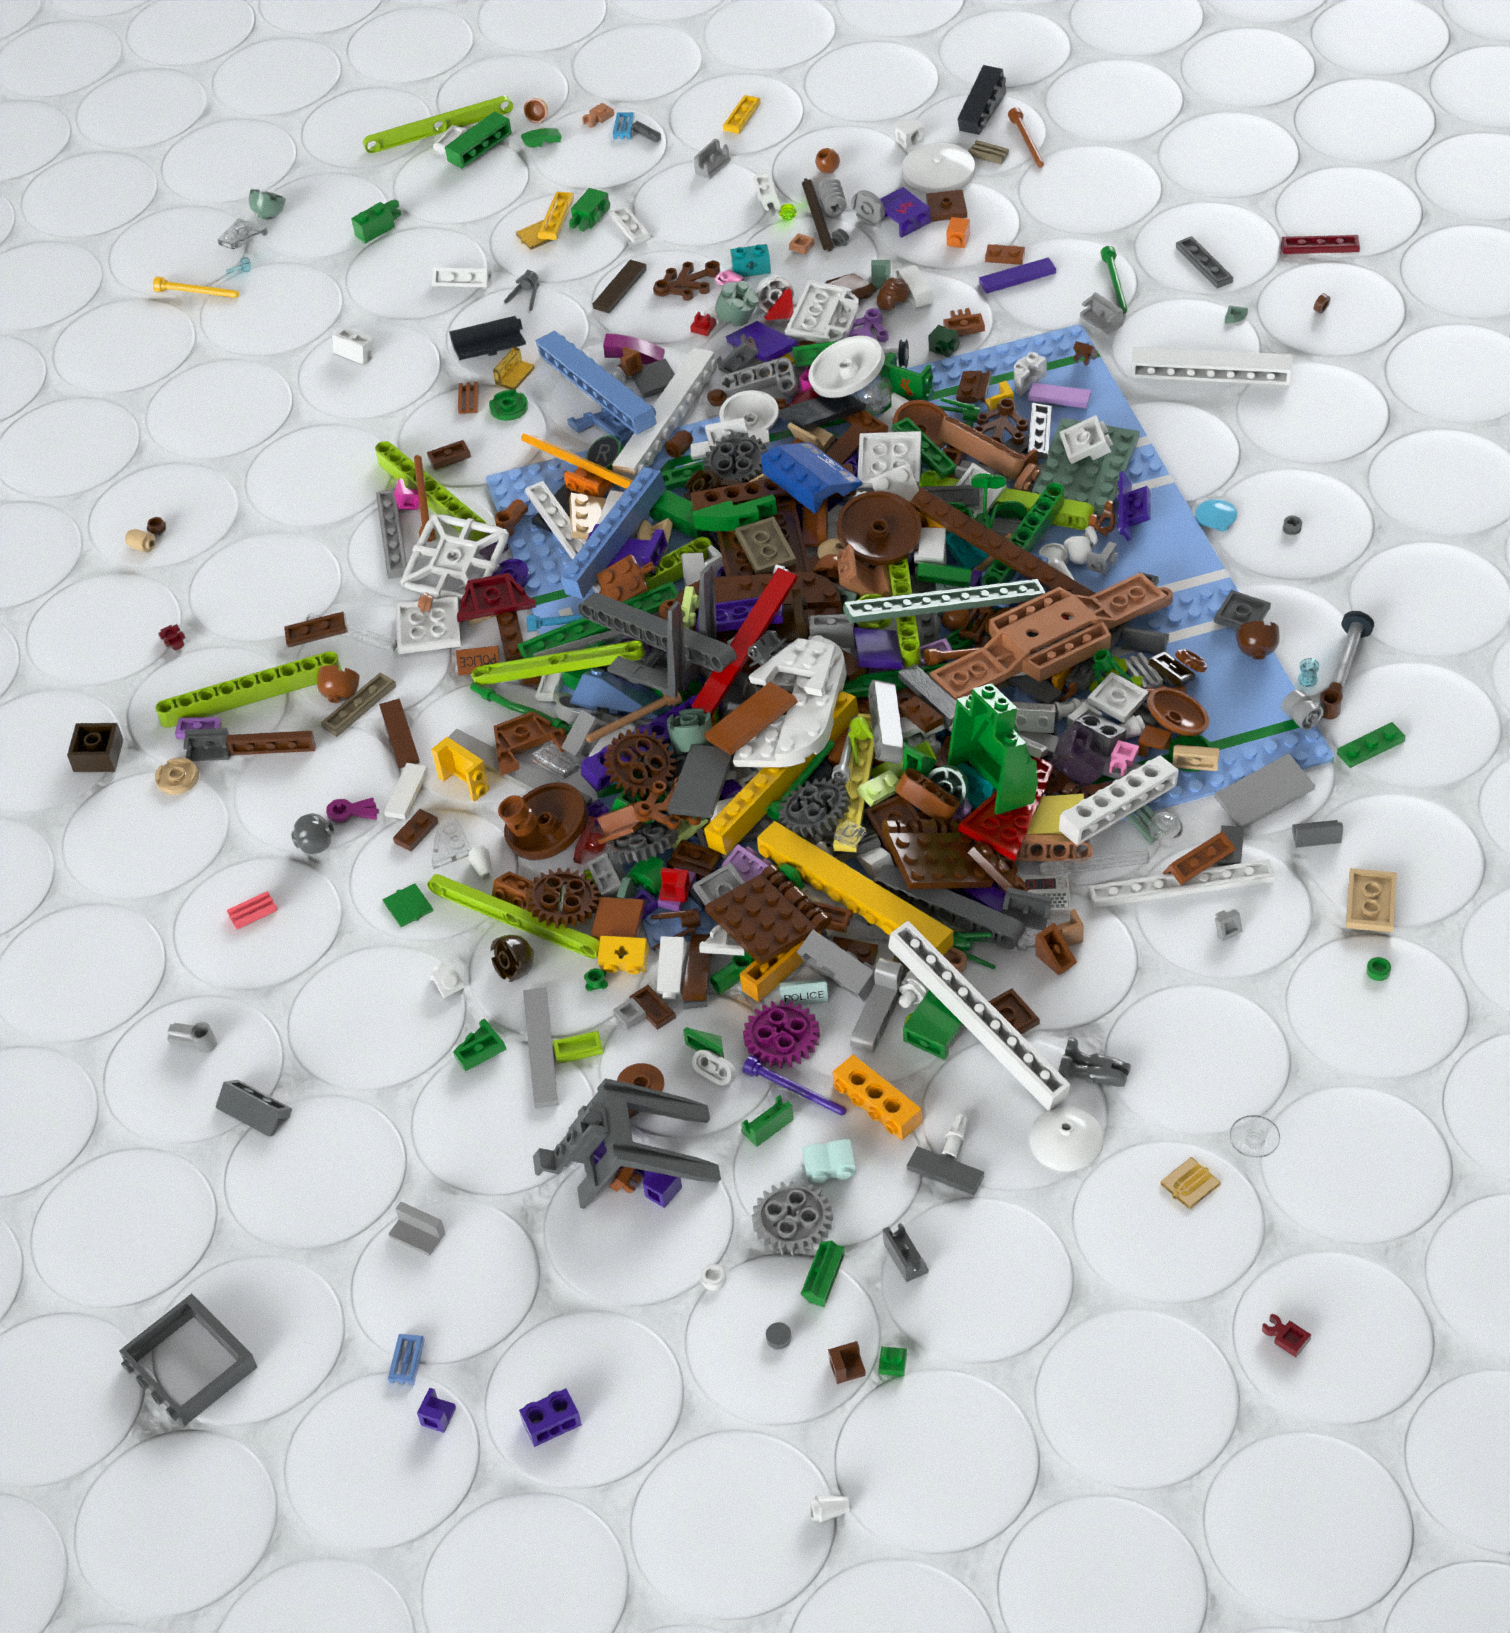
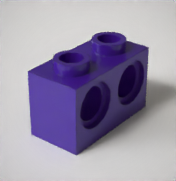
M567 1388L561 1391H554L548 1397L537 1402H530L524 1408L519 1409L522 1423L534 1447L582 1425L579 1412ZM566 1408L562 1412H557L558 1409ZM537 1419H542L538 1423H533V1421Z

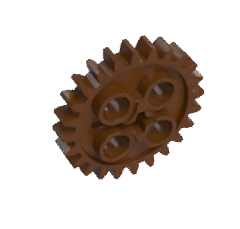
M636 728L634 734L628 729L626 736L620 732L618 739L613 738L611 744H608L606 749L608 752L604 755L606 760L603 766L608 768L605 774L612 775L610 783L617 781L616 789L624 787L623 794L630 790L632 791V797H635L636 793L639 792L641 798H644L646 792L649 795L651 794L655 781H663L666 784V788L669 782L672 781V774L676 770L674 767L676 759L672 758L674 751H667L670 744H662L664 737L657 740L655 738L656 732L650 736L647 729H645L643 734H640L638 728ZM638 747H643L647 751H641ZM625 757L629 762H624L620 758ZM651 764H656L659 766V769L653 768ZM633 775H639L642 779H636Z
M558 868L557 872L554 873L553 870L549 869L548 875L541 872V878L534 877V883L529 882V889H526V905H528V912H532V917H538L539 923L546 920V926L555 923V928H558L560 924H563L566 929L568 924L571 923L574 927H577V921L584 924L585 918L592 919V913L597 912L600 891H597L598 885L593 884L592 878L587 879L586 873L579 876V870L570 873V868H567L565 872ZM566 885L562 911H559L563 886Z

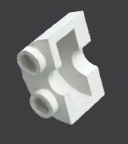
M1031 352L1015 363L1014 386L1018 395L1022 396L1030 390V383H1039L1047 376V358Z

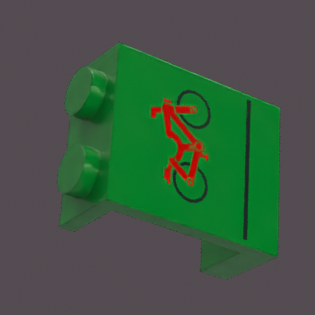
M889 352L886 355L880 371L882 394L891 396V394L895 393L908 401H930L934 394L931 365L928 364L921 373L898 367L895 353Z

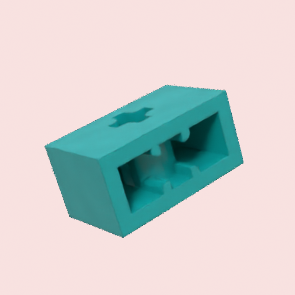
M767 244L730 249L733 272L743 277L771 273Z

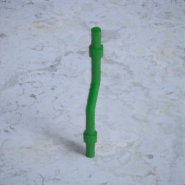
M475 682L470 686L472 691L480 694L483 699L489 702L493 701L521 714L531 711L550 721L553 727L565 730L567 735L572 728L559 718H553L537 709L512 702L496 694V691L489 687H483Z

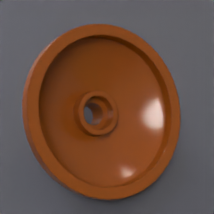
M913 400L904 403L897 409L893 417V424L908 417L940 449L947 444L937 437L943 418L948 416L939 406L924 400Z
M1160 687L1154 689L1148 696L1147 704L1152 716L1159 724L1173 733L1195 736L1204 733L1209 726V717L1205 709L1194 698L1182 691Z

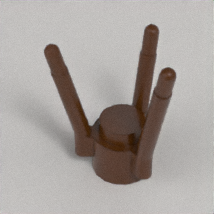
M697 908L686 911L664 912L651 916L652 920L680 918L682 928L687 927V929L672 937H684L695 933V927L701 926ZM660 943L653 946V950L659 949Z

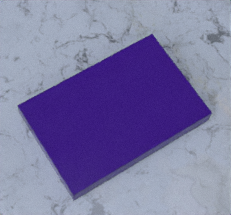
M853 629L858 667L902 669L903 662L896 630Z

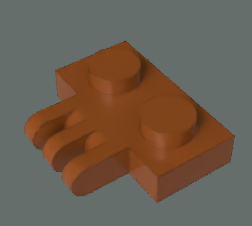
M965 308V314H963L962 309H958V315L952 310L950 311L951 318L943 319V326L957 331L958 336L985 331V324L981 313L971 315L969 308Z

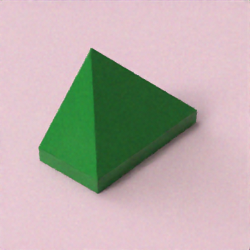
M688 1027L683 1030L687 1046L696 1051L710 1050L724 1058L721 1036Z

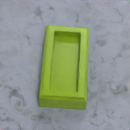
M599 1031L552 1041L557 1064L603 1054Z

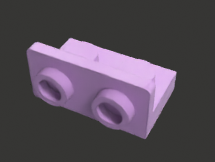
M737 844L721 866L723 867L731 862L742 879L747 882L760 875L764 868L774 864L766 858L762 860L757 858L758 854L747 846L744 849Z

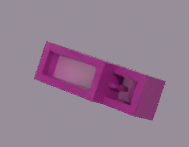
M619 334L605 335L603 344L605 358L623 357L622 348L628 347L640 352L642 364H650L664 359L665 349L653 343L631 336Z

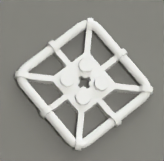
M433 514L426 523L417 545L413 546V554L403 573L401 585L403 588L424 594L427 592L436 599L457 596L458 601L461 602L464 594L444 590L449 578L463 580L466 586L472 566L486 569L482 578L492 576L498 569L497 564L507 544L509 533L506 529L475 522L474 519L468 518L465 520L447 515ZM440 523L463 527L459 538L446 535ZM434 526H436L441 536L436 549L425 547ZM473 530L491 533V535L477 542L467 540L470 532ZM498 541L490 561L477 559L481 549ZM427 555L432 557L428 566L413 573L420 556ZM455 555H458V558L456 560L452 561L450 559L451 557H455ZM432 573L442 575L436 588L414 583Z

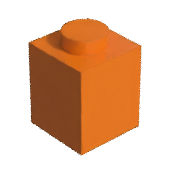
M951 217L946 231L947 246L966 247L970 236V219Z

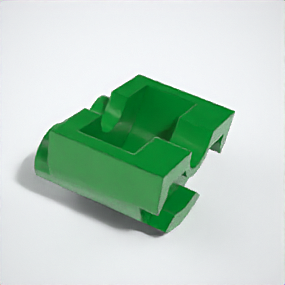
M650 856L648 860L644 859L638 863L636 862L625 877L631 878L636 887L643 885L648 893L659 896L662 886L661 870L665 868L663 866L665 862L657 857Z

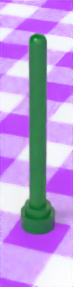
M1105 246L1100 251L1101 258L1108 265L1118 306L1123 309V314H1125L1128 309L1114 262L1117 256L1113 246Z
M829 740L824 749L811 760L783 796L768 805L766 812L769 817L777 821L780 820L778 811L783 809L780 804L786 802L785 797L792 796L791 790H799L798 786H802L830 753L835 746L832 740Z

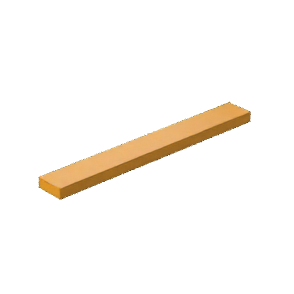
M522 434L521 440L623 488L627 489L633 481L537 436Z

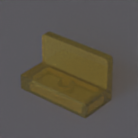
M514 347L493 369L495 384L510 390H516L535 367L533 364L522 361L520 349Z

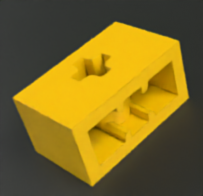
M600 936L597 961L600 968L608 973H616L617 970L626 971L629 974L646 972L649 954L647 939Z

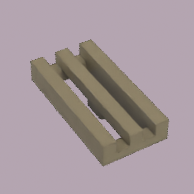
M976 140L968 152L972 157L1001 164L1008 156L1009 149Z

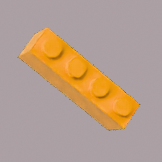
M804 941L761 966L756 961H753L740 973L742 991L758 1003L763 1000L779 983L784 981L804 962L797 953Z

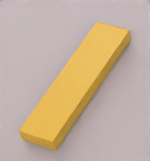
M555 193L538 232L539 239L557 240L573 203L574 193Z

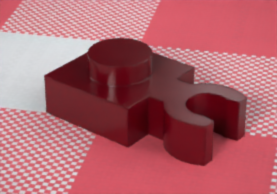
M1271 1314L1269 1319L1275 1326L1270 1327L1265 1323L1262 1325V1332L1268 1336H1276L1274 1344L1294 1357H1297L1311 1340L1309 1332L1290 1320L1286 1325L1282 1324L1281 1319L1275 1314Z

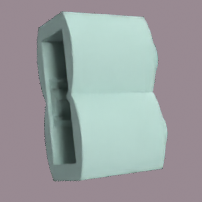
M836 1140L827 1144H812L802 1148L808 1182L820 1184L831 1178L844 1180L856 1174L851 1140Z

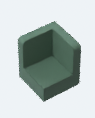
M871 260V283L876 289H881L882 284L891 278L890 260Z

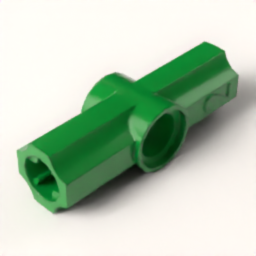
M745 952L744 956L734 955L731 963L709 977L714 990L718 994H722L741 982L740 973L755 960L747 952Z

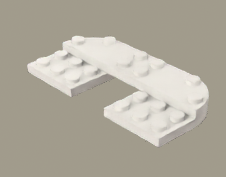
M820 635L809 636L808 640L835 644L837 649L833 667L829 670L828 684H825V695L823 697L806 694L804 686L811 677L778 672L771 682L787 692H793L792 695L796 697L798 702L787 711L786 715H781L735 752L733 759L735 767L794 766L806 762L805 758L809 757L812 753L817 755L824 749L829 741L834 724L832 715L839 692L843 691L847 675L843 652L836 643ZM783 642L780 645L782 647L780 651H782L792 642ZM778 651L777 653H775V654H773V655L770 654L769 656L772 658V657H774L776 654H778L780 651ZM756 684L757 692L764 686Z

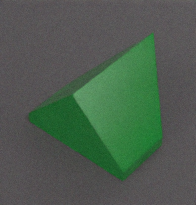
M903 741L902 774L905 769L911 768L927 777L937 759Z

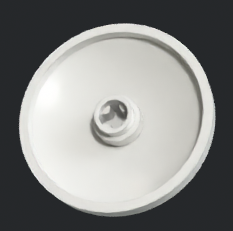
M932 143L920 146L907 154L902 163V176L905 182L913 189L924 193L958 190L967 185L975 173V162L972 155L964 148L949 143Z
M853 336L842 339L827 347L814 360L809 370L810 384L817 394L824 397L837 398L855 393L873 381L881 371L885 360L883 349L877 340L868 336Z

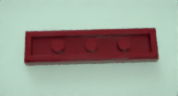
M1358 235L1282 237L1281 239L1282 254L1349 253L1360 251Z

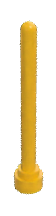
M155 277L153 280V290L157 292L170 289L233 298L239 297L237 290L168 282L164 277Z

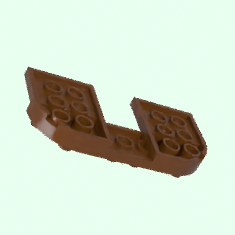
M792 572L797 575L798 580L784 600V606L793 604L792 590L800 589L802 597L807 598L808 610H805V613H808L809 621L810 616L842 614L839 591L829 579L813 572ZM774 574L714 577L715 603L760 597ZM700 580L689 585V587H694L696 595H699ZM685 588L677 595L673 604L677 601L682 605ZM699 607L695 608L696 625L692 626V631L697 632L696 627ZM806 626V627H807V636H808V638H809V636H810V630H809V626ZM736 629L717 632V641L728 644L727 641L735 637Z

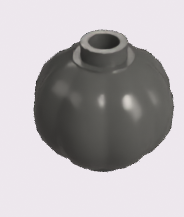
M306 814L295 822L294 831L291 833L292 841L297 848H301L305 853H321L329 847L331 834H334V827L330 821L327 822L319 814Z

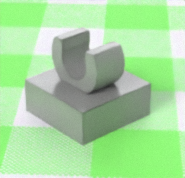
M1233 909L1229 912L1222 910L1215 914L1217 934L1222 941L1243 932L1240 913L1237 910Z

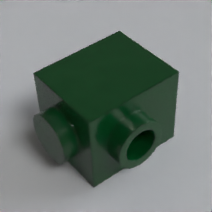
M938 324L928 335L929 351L949 358L959 348L960 341L958 339V332Z

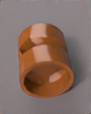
M509 796L498 807L500 818L516 836H526L535 829L538 821L537 817L520 796Z

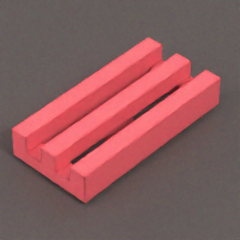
M268 891L228 909L227 913L235 928L239 929L278 911Z

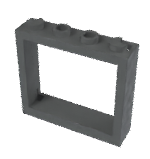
M192 1293L119 1350L123 1359L121 1363L123 1368L129 1374L133 1372L137 1376L135 1379L144 1390L147 1387L151 1390L150 1395L159 1406L163 1403L167 1407L165 1411L173 1421L178 1419L184 1426L257 1368L252 1353ZM194 1317L237 1362L180 1407L143 1369L138 1361Z

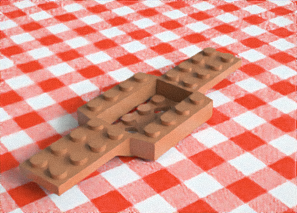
M1141 572L1089 597L1073 595L1063 588L1057 587L990 619L989 634L992 639L984 647L930 672V677L956 701L958 698L972 695L974 688L991 683L996 685L1021 672L1041 682L1094 656L1101 649H1109L1111 634L1108 630L1166 603L1167 595ZM1062 616H1073L1074 618L1072 620H1064ZM1080 628L1084 629V630H1082V631H1080V632H1078V633H1076V634L1070 636L1072 632H1074V631H1076V630H1078V629H1080ZM1028 632L1038 633V636L1029 637L1026 634ZM1062 637H1068V638H1065V639H1063V640H1061V641H1059V642L1053 644L1055 640H1058V639H1060V638H1062ZM1045 645H1051L1043 650L1036 652L1037 649Z

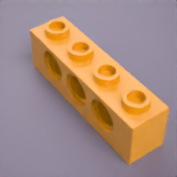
M854 1054L833 1070V1085L839 1093L847 1095L855 1106L862 1107L871 1119L883 1124L891 1135H896L903 1140L923 1123L922 1109Z

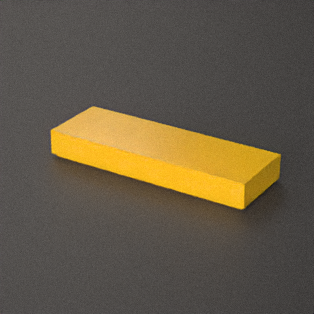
M744 95L723 124V131L740 134L761 104L760 98Z

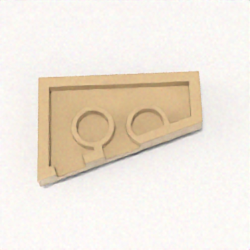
M571 493L569 498L571 538L588 539L589 533L592 532L595 524L599 521L607 498Z

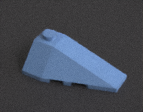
M595 667L582 675L570 704L591 710H597V707L609 708L610 713L614 714L626 711L630 714L653 701L613 674L604 672L602 668ZM660 708L642 718L654 720V718L664 715L667 711Z

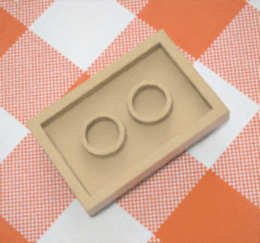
M1350 868L1345 928L1393 933L1397 872Z

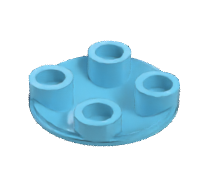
M1210 499L1202 502L1197 507L1196 518L1200 526L1214 528L1218 531H1226L1229 525L1236 520L1237 510L1228 501Z

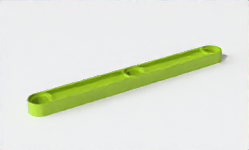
M508 96L486 100L368 135L363 140V146L368 153L380 152L444 133L452 125L464 127L480 122L494 111L501 115L507 114L512 111L513 103ZM503 102H509L507 107L501 108ZM436 122H443L440 127H434ZM369 142H376L373 147H367Z
M630 641L483 665L475 668L471 672V676L474 682L479 685L494 684L611 665L618 656L636 661L646 654V650L641 641Z
M434 874L427 882L428 889L442 898L588 958L595 959L598 956L600 942L589 935L569 927L565 929L562 924L558 928H555V923L546 926V920L539 923L538 917L533 918L532 912H528V910L439 874Z

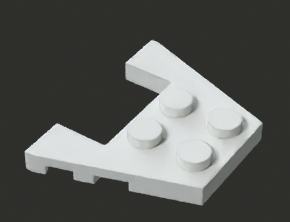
M797 638L749 675L750 682L765 686L772 681L778 672L811 677L804 686L806 694L823 697L825 695V684H828L829 670L833 667L837 653L835 644Z

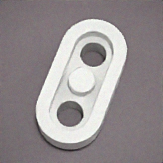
M700 1050L693 1055L692 1066L697 1073L717 1085H728L734 1081L736 1070L731 1062L710 1050ZM706 1058H707L708 1061H709V1064H708V1065H706V1063H705V1059H706ZM725 1069L727 1071V1076L724 1075Z

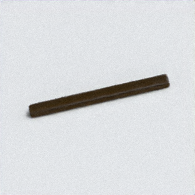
M805 178L802 182V187L823 250L831 251V248L834 247L813 182L811 179Z

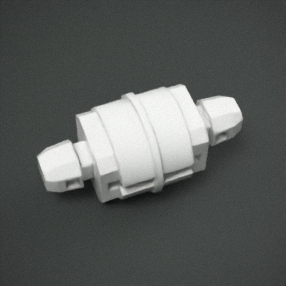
M911 970L906 973L899 987L901 992L899 1004L903 1008L917 1004L923 1000L929 991Z

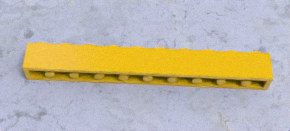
M844 691L839 692L832 715L834 724L829 740L834 742L849 727L851 719L854 716H858L859 710L856 696ZM812 753L809 757L805 758L806 762L794 766L763 767L704 828L708 847L727 855L767 813L766 808L768 805L783 796L816 755Z
M776 821L757 837L758 852L764 858L771 859L778 866L786 863L796 868L801 880L811 884L817 891H822L829 895L833 901L845 905L853 913L861 915L870 924L877 925L886 934L890 935L894 930L909 921L942 955L954 945L953 930Z

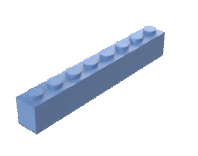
M647 467L642 468L560 576L566 595L583 599L598 580L596 575L607 568L615 555L666 490L660 470Z

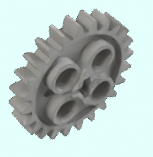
M791 1180L790 1185L787 1187L784 1182H781V1188L779 1189L772 1185V1193L764 1190V1199L757 1198L758 1205L753 1206L754 1214H752L753 1230L757 1233L758 1240L763 1239V1246L771 1244V1251H775L779 1247L782 1255L786 1249L790 1250L791 1255H794L795 1249H799L804 1254V1247L814 1250V1242L820 1245V1242H822L821 1237H828V1230L832 1229L831 1221H833L831 1204L828 1203L827 1196H822L821 1189L814 1191L813 1184L804 1188L803 1181L798 1186H795L794 1181Z

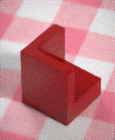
M662 868L660 900L686 902L690 888L688 870Z

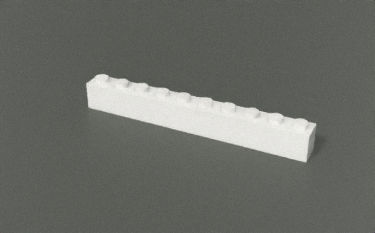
M692 349L653 405L656 411L655 418L657 424L639 434L634 433L612 464L614 472L634 480L643 467L648 468L653 463L654 458L660 453L665 442L669 440L671 433L677 428L678 423L685 416L688 408L693 405L695 398L701 393L705 383L709 381L712 373L716 371L718 363L715 360L714 351Z
M909 921L890 933L888 948L1048 1111L1054 1109L1067 1098L1071 1084Z

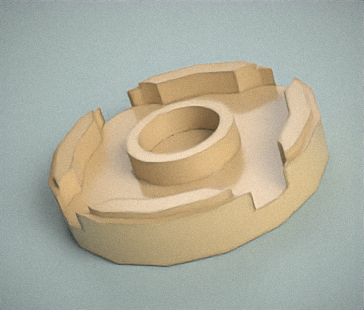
M181 757L168 760L167 764L159 766L155 773V781L159 789L166 794L172 795L182 794L191 790L199 779L197 766L188 758Z

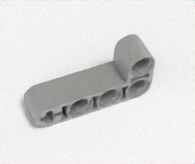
M785 357L726 374L719 381L720 388L728 397L742 391H757L777 384L787 398L792 399L800 392L796 368ZM785 367H788L785 372H782ZM770 372L769 376L764 377L766 373ZM752 378L750 382L745 383L747 379ZM793 384L790 389L786 390L788 385Z
M880 958L877 962L874 973L875 985L855 1025L850 1040V1046L873 1053L876 1051L901 996L899 987L905 978L904 964Z

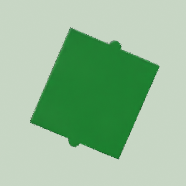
M415 883L402 890L398 889L396 893L382 899L400 927L413 921H419V918L433 912L432 906Z

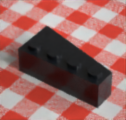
M982 66L957 118L959 131L980 135L983 128H985L1006 94V77H1004L1002 68Z

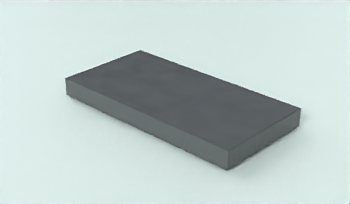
M691 744L670 800L668 813L712 818L735 753L729 755L716 746Z

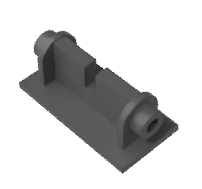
M768 630L748 648V656L753 659L749 666L751 667L757 663L759 665L766 663L771 659L769 655L782 649L780 645L787 639L780 640L776 631Z

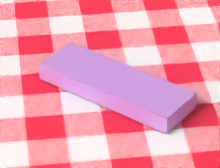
M1032 383L1028 401L1087 409L1091 390Z

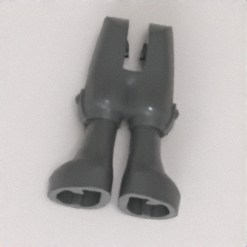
M1069 1037L1065 1055L1062 1056L1058 1072L1064 1078L1078 1076L1084 1077L1086 1081L1091 1083L1124 1087L1131 1065L1117 1058L1098 1053L1091 1056L1079 1050L1078 1040Z

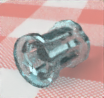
M1312 658L1303 659L1299 665L1301 670L1298 676L1299 683L1304 687L1315 686L1318 682L1316 673L1319 670V663Z

